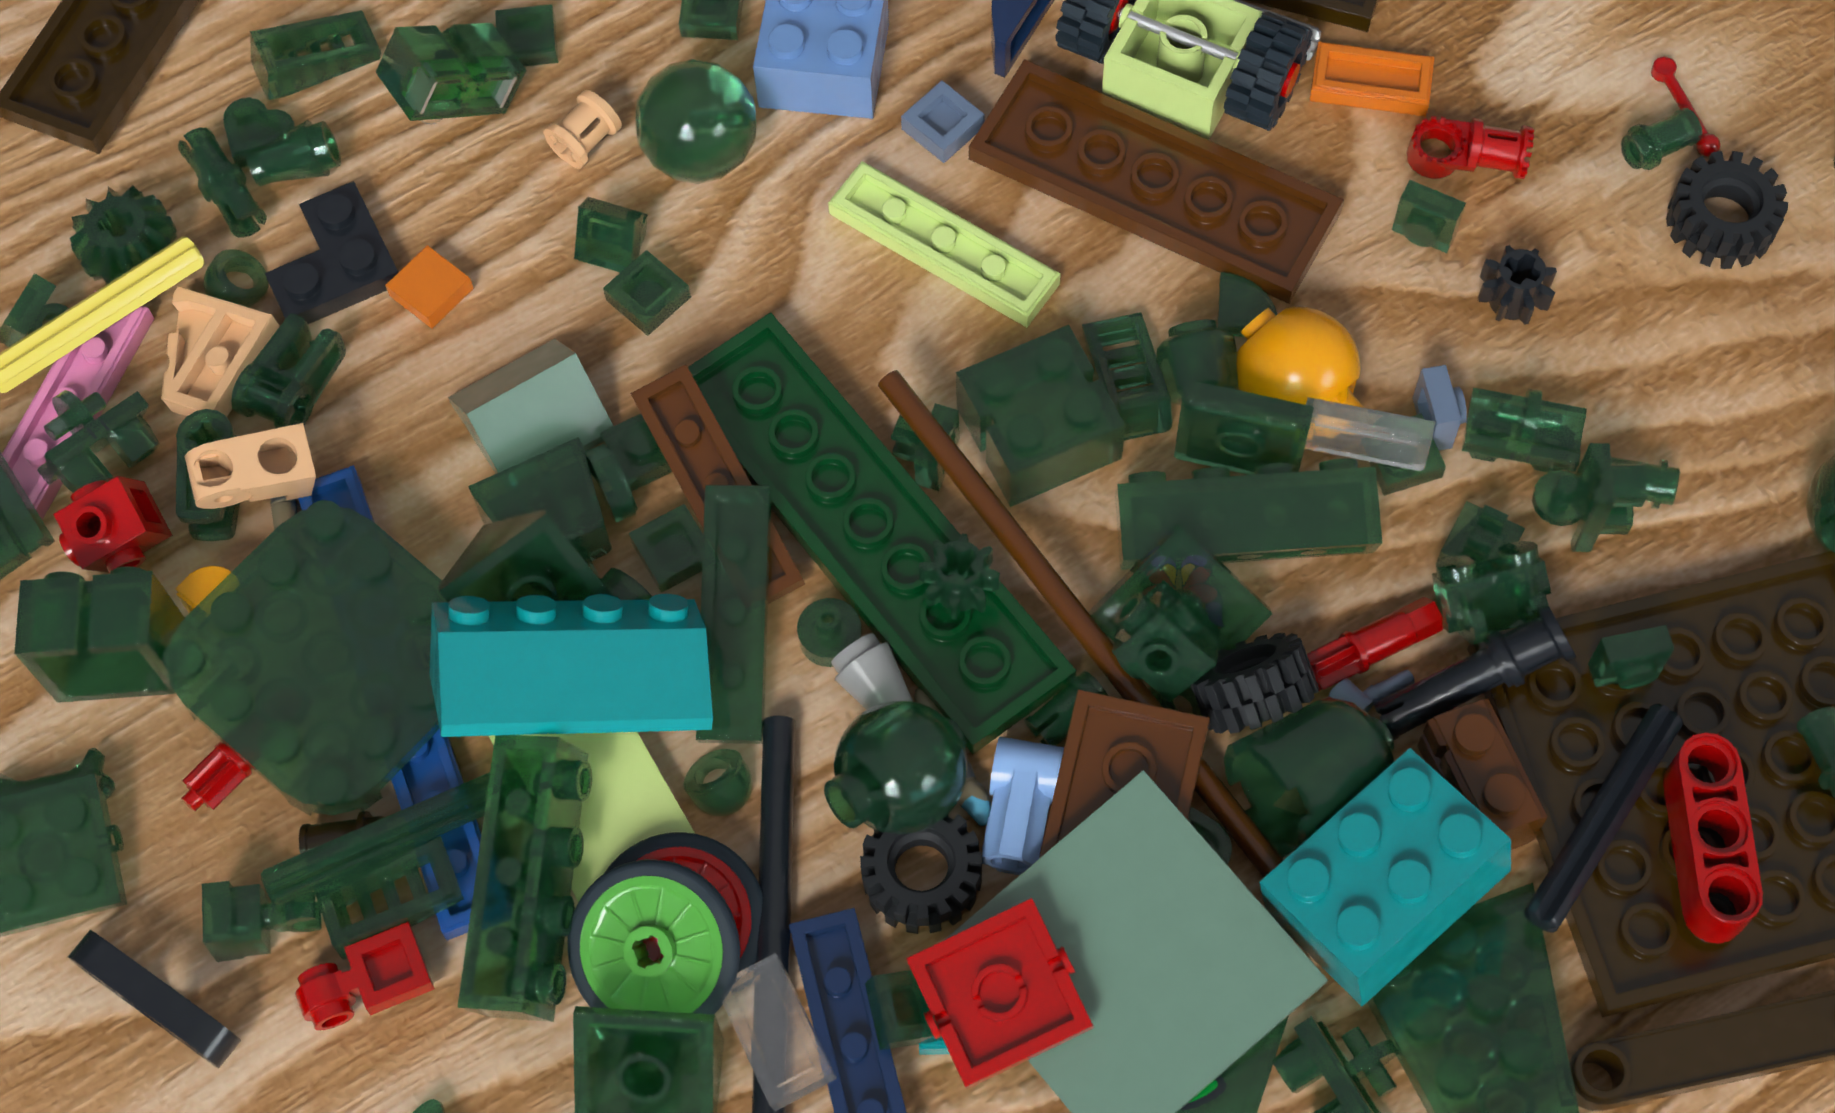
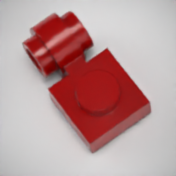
M406 922L344 947L351 969L342 972L338 969L336 963H324L304 971L297 978L300 987L295 991V995L304 1020L312 1021L315 1030L322 1031L335 1028L354 1017L352 1006L356 1003L357 996L361 995L365 1008L371 1016L432 991L435 988L410 923Z

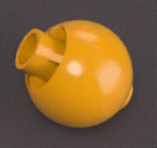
M1288 307L1277 315L1270 308H1267L1241 330L1242 335L1247 341L1238 349L1236 355V384L1246 406L1263 422L1287 431H1298L1301 428L1315 427L1326 440L1363 408V405L1353 395L1356 382L1360 378L1358 349L1350 333L1334 317L1309 307Z

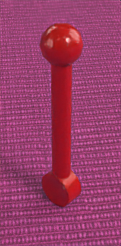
M1669 57L1657 58L1651 69L1652 77L1666 84L1698 139L1696 144L1697 151L1702 156L1710 157L1712 152L1720 150V140L1717 136L1707 132L1675 77L1676 62Z

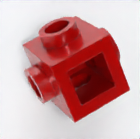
M116 476L108 482L105 480L95 481L79 488L70 497L72 503L53 514L63 532L59 535V541L67 557L75 565L80 566L82 570L110 573L111 576L124 574L140 566L146 560L144 552L173 536L145 481Z

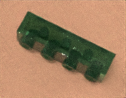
M1356 459L1327 460L1319 463L1318 471L1294 472V465L1291 463L1264 464L1255 468L1256 475L1230 476V469L1226 467H1209L1192 471V479L1169 481L1166 480L1165 472H1140L1129 475L1128 483L1117 484L1115 492L1120 570L1145 568L1144 560L1157 553L1170 555L1175 559L1177 566H1180L1181 560L1187 554L1193 552H1200L1213 558L1211 564L1370 554L1374 553L1383 543L1376 467L1358 468V461Z
M495 736L457 1008L492 1018L554 1022L556 1005L560 1004L564 997L566 972L561 963L565 936H568L571 932L572 917L575 911L574 900L570 894L574 868L579 866L583 856L584 839L579 825L582 802L589 797L592 788V769L588 762L589 754L560 737Z

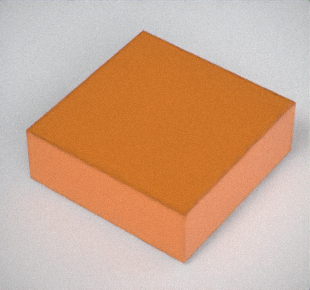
M428 245L385 285L391 298L431 329L474 289L470 277Z

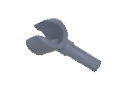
M1404 670L1386 680L1371 685L1363 692L1348 678H1345L1330 691V700L1324 704L1323 708L1341 725L1352 728L1367 715L1374 702L1381 701L1414 684V677L1409 670Z

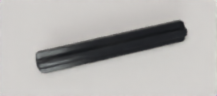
M1653 704L1650 706L1524 910V916L1530 923L1548 933H1554L1558 930L1681 729L1683 719L1677 712L1670 710L1663 704Z

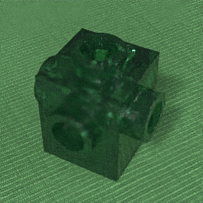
M1165 580L1160 582L1146 595L1141 592L1134 594L1122 605L1116 614L1115 623L1117 627L1112 653L1128 675L1137 680L1143 679L1169 702L1217 664L1220 629L1209 620L1206 611L1195 598L1188 594L1180 595Z

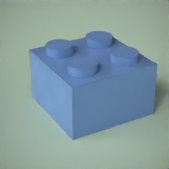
M766 0L753 64L758 107L873 119L889 28L888 0Z

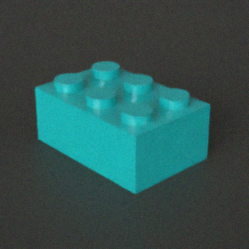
M1409 748L1259 882L1264 906L1285 932L1347 993L1363 1006L1511 871V838L1417 753Z

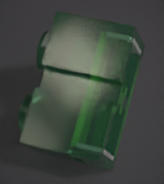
M492 23L453 24L442 33L436 25L395 27L378 65L376 74L410 121L420 120L426 124H436L444 118L506 114L527 70Z

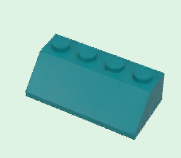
M597 594L586 597L584 601H555L546 596L529 595L521 597L517 601L488 602L476 596H460L452 599L450 602H432L430 679L441 737L712 730L713 712L707 633L695 599H685L675 594H657L649 600H620L615 596Z

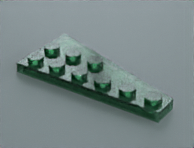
M1533 882L1473 905L1367 1002L1427 1113H1579L1543 930L1530 923L1524 916V910L1535 894Z

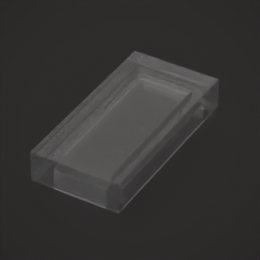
M1308 397L1303 416L1299 447L1400 468L1424 471L1433 438L1435 421Z
M774 953L738 972L736 980L731 988L722 995L724 999L721 1001L769 1106L774 1111H777L836 1080L835 1072L778 955Z

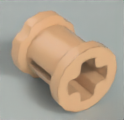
M584 90L576 98L578 105L558 125L551 123L543 131L546 142L562 160L578 169H581L588 162L587 154L606 134L614 135L622 128L621 121L613 108L603 98L590 90Z

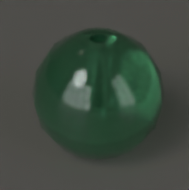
M690 59L669 64L649 79L637 99L635 118L638 145L656 169L674 180L702 184L722 179L742 164L755 143L757 119L754 99L741 79L718 63Z

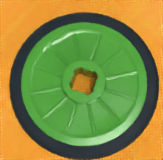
M655 859L636 860L624 863L604 873L581 897L571 918L568 931L567 950L569 966L582 997L594 1012L607 1023L636 1036L647 1038L673 1037L689 1032L704 1024L721 1008L728 998L739 969V934L736 922L726 901L717 889L700 874L670 861ZM654 936L659 940L658 945L661 954L664 955L662 959L652 961L648 958L649 953L646 949V944L643 943L644 939Z

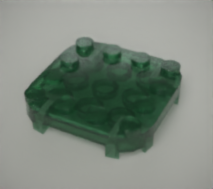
M321 500L313 503L307 510L298 512L280 524L185 617L171 637L170 644L163 653V663L168 671L172 689L192 718L201 722L277 789L290 805L310 816L312 813L337 815L360 809L362 812L383 798L380 792L382 788L440 729L430 679L432 602H450L452 599L460 597V595L372 520L350 508L339 507L332 501Z

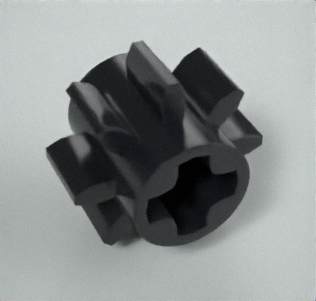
M1508 245L1505 246L1500 263L1491 259L1485 260L1480 274V278L1484 283L1482 284L1478 301L1489 302L1492 310L1496 313L1495 320L1501 321L1503 318L1508 320L1520 319L1526 325L1530 322L1534 306L1540 310H1549L1555 292L1549 287L1552 286L1557 270L1554 267L1545 266L1544 261L1538 255L1539 250H1514Z

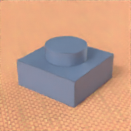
M940 81L901 116L902 130L943 163L970 141L984 123V113L944 81Z
M1446 365L1421 369L1412 400L1427 452L1452 449L1460 424L1465 423L1467 418L1463 391L1459 386L1452 387Z

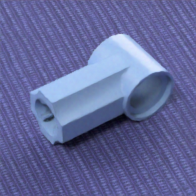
M999 736L990 781L989 794L993 796L983 841L982 864L991 866L999 872L1021 875L1039 859L1049 809L1052 804L1065 747Z

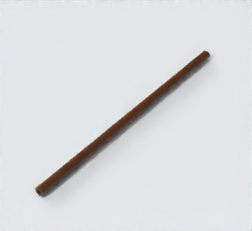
M894 370L884 376L878 383V387L1121 697L1125 700L1164 708L899 371ZM1202 757L1195 791L1263 878H1265L1284 859Z

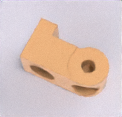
M303 423L202 444L188 451L184 456L195 504L202 509L223 508L246 500L253 502L285 496L286 501L312 495L316 479Z

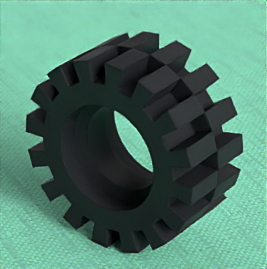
M1722 151L1711 153L1708 162L1701 156L1693 161L1690 169L1686 167L1667 208L1670 210L1666 217L1667 227L1674 226L1670 234L1674 243L1686 240L1682 250L1685 255L1691 258L1696 251L1704 254L1700 264L1710 267L1715 257L1721 258V269H1732L1737 258L1741 267L1752 263L1755 255L1760 259L1767 252L1788 211V202L1783 201L1787 194L1785 185L1774 186L1779 175L1773 168L1764 174L1759 171L1763 163L1762 160L1753 157L1751 163L1747 165L1741 163L1743 152L1732 151L1729 160L1724 161ZM1713 197L1733 200L1745 209L1749 219L1740 223L1721 220L1706 208L1704 202L1706 199Z
M1276 633L1270 639H1268L1267 635L1256 637L1254 642L1247 644L1245 640L1235 644L1236 648L1229 651L1222 649L1214 653L1216 658H1205L1199 663L1200 667L1192 669L1190 672L1191 677H1188L1202 716L1210 718L1208 730H1214L1215 733L1220 734L1228 729L1230 734L1240 733L1245 726H1249L1251 730L1262 727V722L1270 719L1273 723L1284 719V713H1296L1303 708L1301 703H1310L1315 698L1314 693L1319 691V686L1301 637L1298 638L1293 633L1288 636L1285 633Z
M913 802V812L905 813L901 805L891 809L892 819L886 822L881 816L873 824V836L867 834L863 842L864 854L860 856L861 874L865 895L868 894L870 906L876 914L880 911L884 913L886 923L896 928L898 922L906 924V932L918 934L919 926H929L931 934L941 931V923L949 920L952 926L962 920V911L965 908L970 911L974 906L977 890L980 891L982 883V853L979 852V840L975 832L969 833L967 831V821L959 814L952 819L948 817V807L937 804L935 812L926 811L925 802ZM915 846H929L938 850L945 857L948 864V871L943 881L938 886L925 891L913 890L905 886L898 879L895 867L899 857L906 850Z

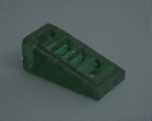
M362 10L250 31L251 61L267 100L294 94L381 59V50ZM350 34L354 46L345 47L341 37ZM328 43L330 50L322 52L320 46ZM306 52V55H297L299 53Z
M1139 312L1082 324L1085 344L1112 440L1120 442L1169 431L1172 427L1171 398L1142 313ZM1135 341L1136 344L1108 351L1103 350V347ZM1140 362H1141V364H1137V365H1132V366H1127V367H1122V368L1110 370L1111 368H1116V367H1121V366H1125V365H1130V364H1135V363H1140ZM1147 384V386H1143V387H1138V388H1134V389H1129V390H1124V391H1119V392H1117V390H1122V389H1126V388H1131V387H1136V386H1141V385Z
M441 836L313 887L333 948L343 960L347 959L344 947L406 922H409L412 927L464 899ZM430 862L439 889L427 894L418 868ZM406 876L414 899L402 904L394 881ZM382 888L389 909L377 914L370 894ZM358 901L364 920L352 924L347 906Z

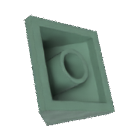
M555 338L448 397L451 405L508 494L515 492L616 435L615 427L577 354Z

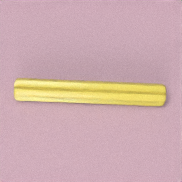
M187 236L180 237L0 352V392H9L202 268L205 262L196 245Z

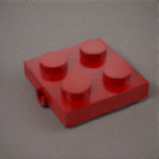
M1032 898L906 958L930 1010L924 1013L928 1026L935 1039L943 1038L962 1082L967 1089L1094 1028L1069 976L1075 973V970L1063 946L1058 949L1056 948Z

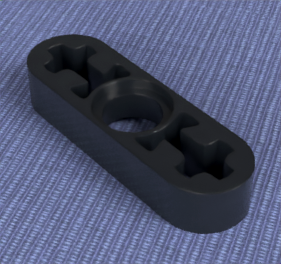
M92 930L86 933L67 956V958L103 986L218 1069L241 1042L234 1033Z

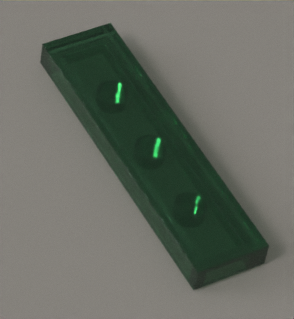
M705 485L701 616L707 633L713 723L712 730H696V740L699 743L762 744L771 523V489L769 486Z

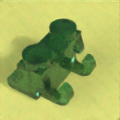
M1516 541L1504 544L1498 548L1499 558L1475 563V559L1470 556H1452L1436 563L1437 573H1432L1435 599L1431 600L1435 602L1443 617L1442 628L1448 633L1458 631L1466 641L1473 645L1484 642L1487 639V635L1495 631L1516 628L1539 617V609L1548 604L1546 595L1551 594V588L1545 561L1539 557L1536 543Z

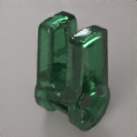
M290 313L255 360L247 365L239 375L232 391V409L245 417L259 415L273 421L275 428L300 423L305 425L316 401L345 357L346 349L341 334L327 328L323 329L315 340H312L310 327L306 320Z
M211 409L195 411L188 415L179 425L176 434V514L181 522L188 523V531L191 537L199 541H220L233 538L240 503L216 509H202L195 504L184 456L188 451L202 444L237 437L235 429L228 418L221 412Z

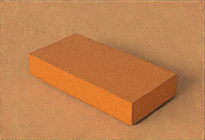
M1318 42L1309 101L1426 117L1430 102L1435 57Z

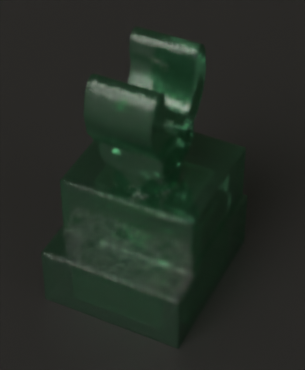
M230 881L202 884L203 943L217 962L244 959L246 956L271 954L270 930L272 929L278 932H312L322 929L321 903L315 902V892L292 893L282 898H275L269 903V898L260 884L233 887Z

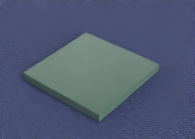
M1144 770L947 937H952L1030 898L1034 900L1056 948L1058 949L1063 946L1075 970V973L1069 976L1094 1026L1093 1029L1028 1060L1071 1113H1177L1328 982V979Z

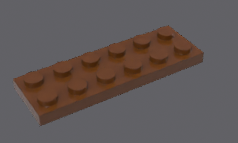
M1025 59L969 145V160L1288 304L1293 299L1341 214L1344 202L1342 198Z

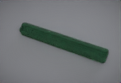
M498 768L264 869L261 873V880L265 891L274 905H282L517 802L520 798L518 786L508 769Z

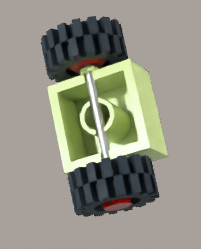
M1066 0L1062 3L1060 11L1063 12V15L1057 22L1056 29L1059 31L1055 36L1058 47L1104 64L1102 94L1209 140L1223 113L1271 131L1276 126L1278 118H1281L1285 111L1286 103L1290 101L1293 95L1292 90L1295 83H1298L1301 76L1300 70L1306 62L1308 56L1306 53L1311 45L1312 30L1270 12L1262 13L1260 10L1234 0Z

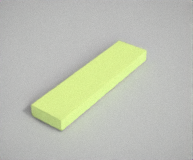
M861 161L828 202L829 214L1026 328L1060 285L1061 273Z

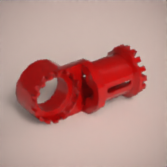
M1431 116L1430 120H1427V118L1423 119L1421 124L1418 123L1415 126L1406 153L1407 161L1415 172L1430 179L1444 178L1451 175L1455 170L1474 172L1477 167L1510 171L1514 178L1524 179L1530 165V160L1525 159V157H1531L1532 153L1526 152V150L1533 148L1534 129L1533 127L1523 125L1520 130L1485 126L1482 119L1472 118L1471 122L1446 119L1442 116L1440 120H1436V116ZM1427 139L1441 140L1448 145L1451 154L1445 158L1431 157L1422 150L1420 143Z

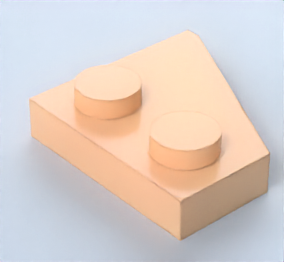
M177 287L172 299L173 305L178 310L176 333L168 334L166 354L169 357L170 363L167 371L164 373L161 399L172 412L221 427L275 340L281 327L271 314Z

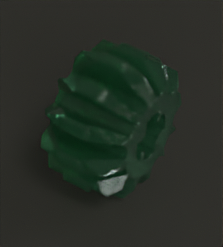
M132 185L122 196H119L116 191L108 187L106 199L96 202L86 198L88 214L72 217L75 234L69 239L71 241V249L77 259L81 260L80 264L86 274L92 277L94 281L103 279L108 284L173 243L172 241L177 238V229L172 218L166 215L167 211L162 202L156 199L154 194L144 197L143 193Z

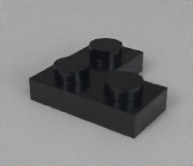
M354 181L299 204L320 250L264 273L291 332L387 291L385 285L398 273Z

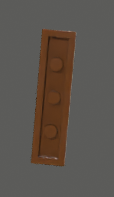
M685 364L630 393L748 613L751 614L805 585L801 574L687 365Z

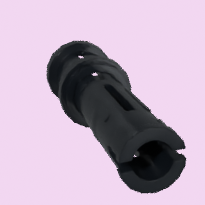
M1547 604L1539 609V617L1505 634L1499 631L1489 634V638L1484 640L1485 648L1381 701L1374 702L1377 713L1381 714L1379 718L1392 740L1398 739L1400 735L1426 723L1435 716L1446 713L1503 683H1506L1509 688L1514 685L1517 688L1525 684L1526 675L1561 657L1567 662L1576 658L1575 652L1549 605Z

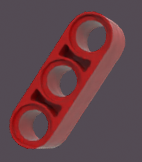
M1705 732L1693 735L1684 742L1664 773L1663 788L1685 923L1696 937L1705 942L1720 944L1731 941L1739 935L1757 915L1762 906L1763 890L1740 756L1729 740L1718 734ZM1693 763L1704 766L1713 774L1715 782L1707 783L1697 779L1690 772L1688 764ZM1705 827L1718 832L1724 840L1725 848H1714L1708 845L1701 838L1698 828ZM1708 893H1721L1728 897L1734 904L1736 915H1725L1717 911L1711 904Z

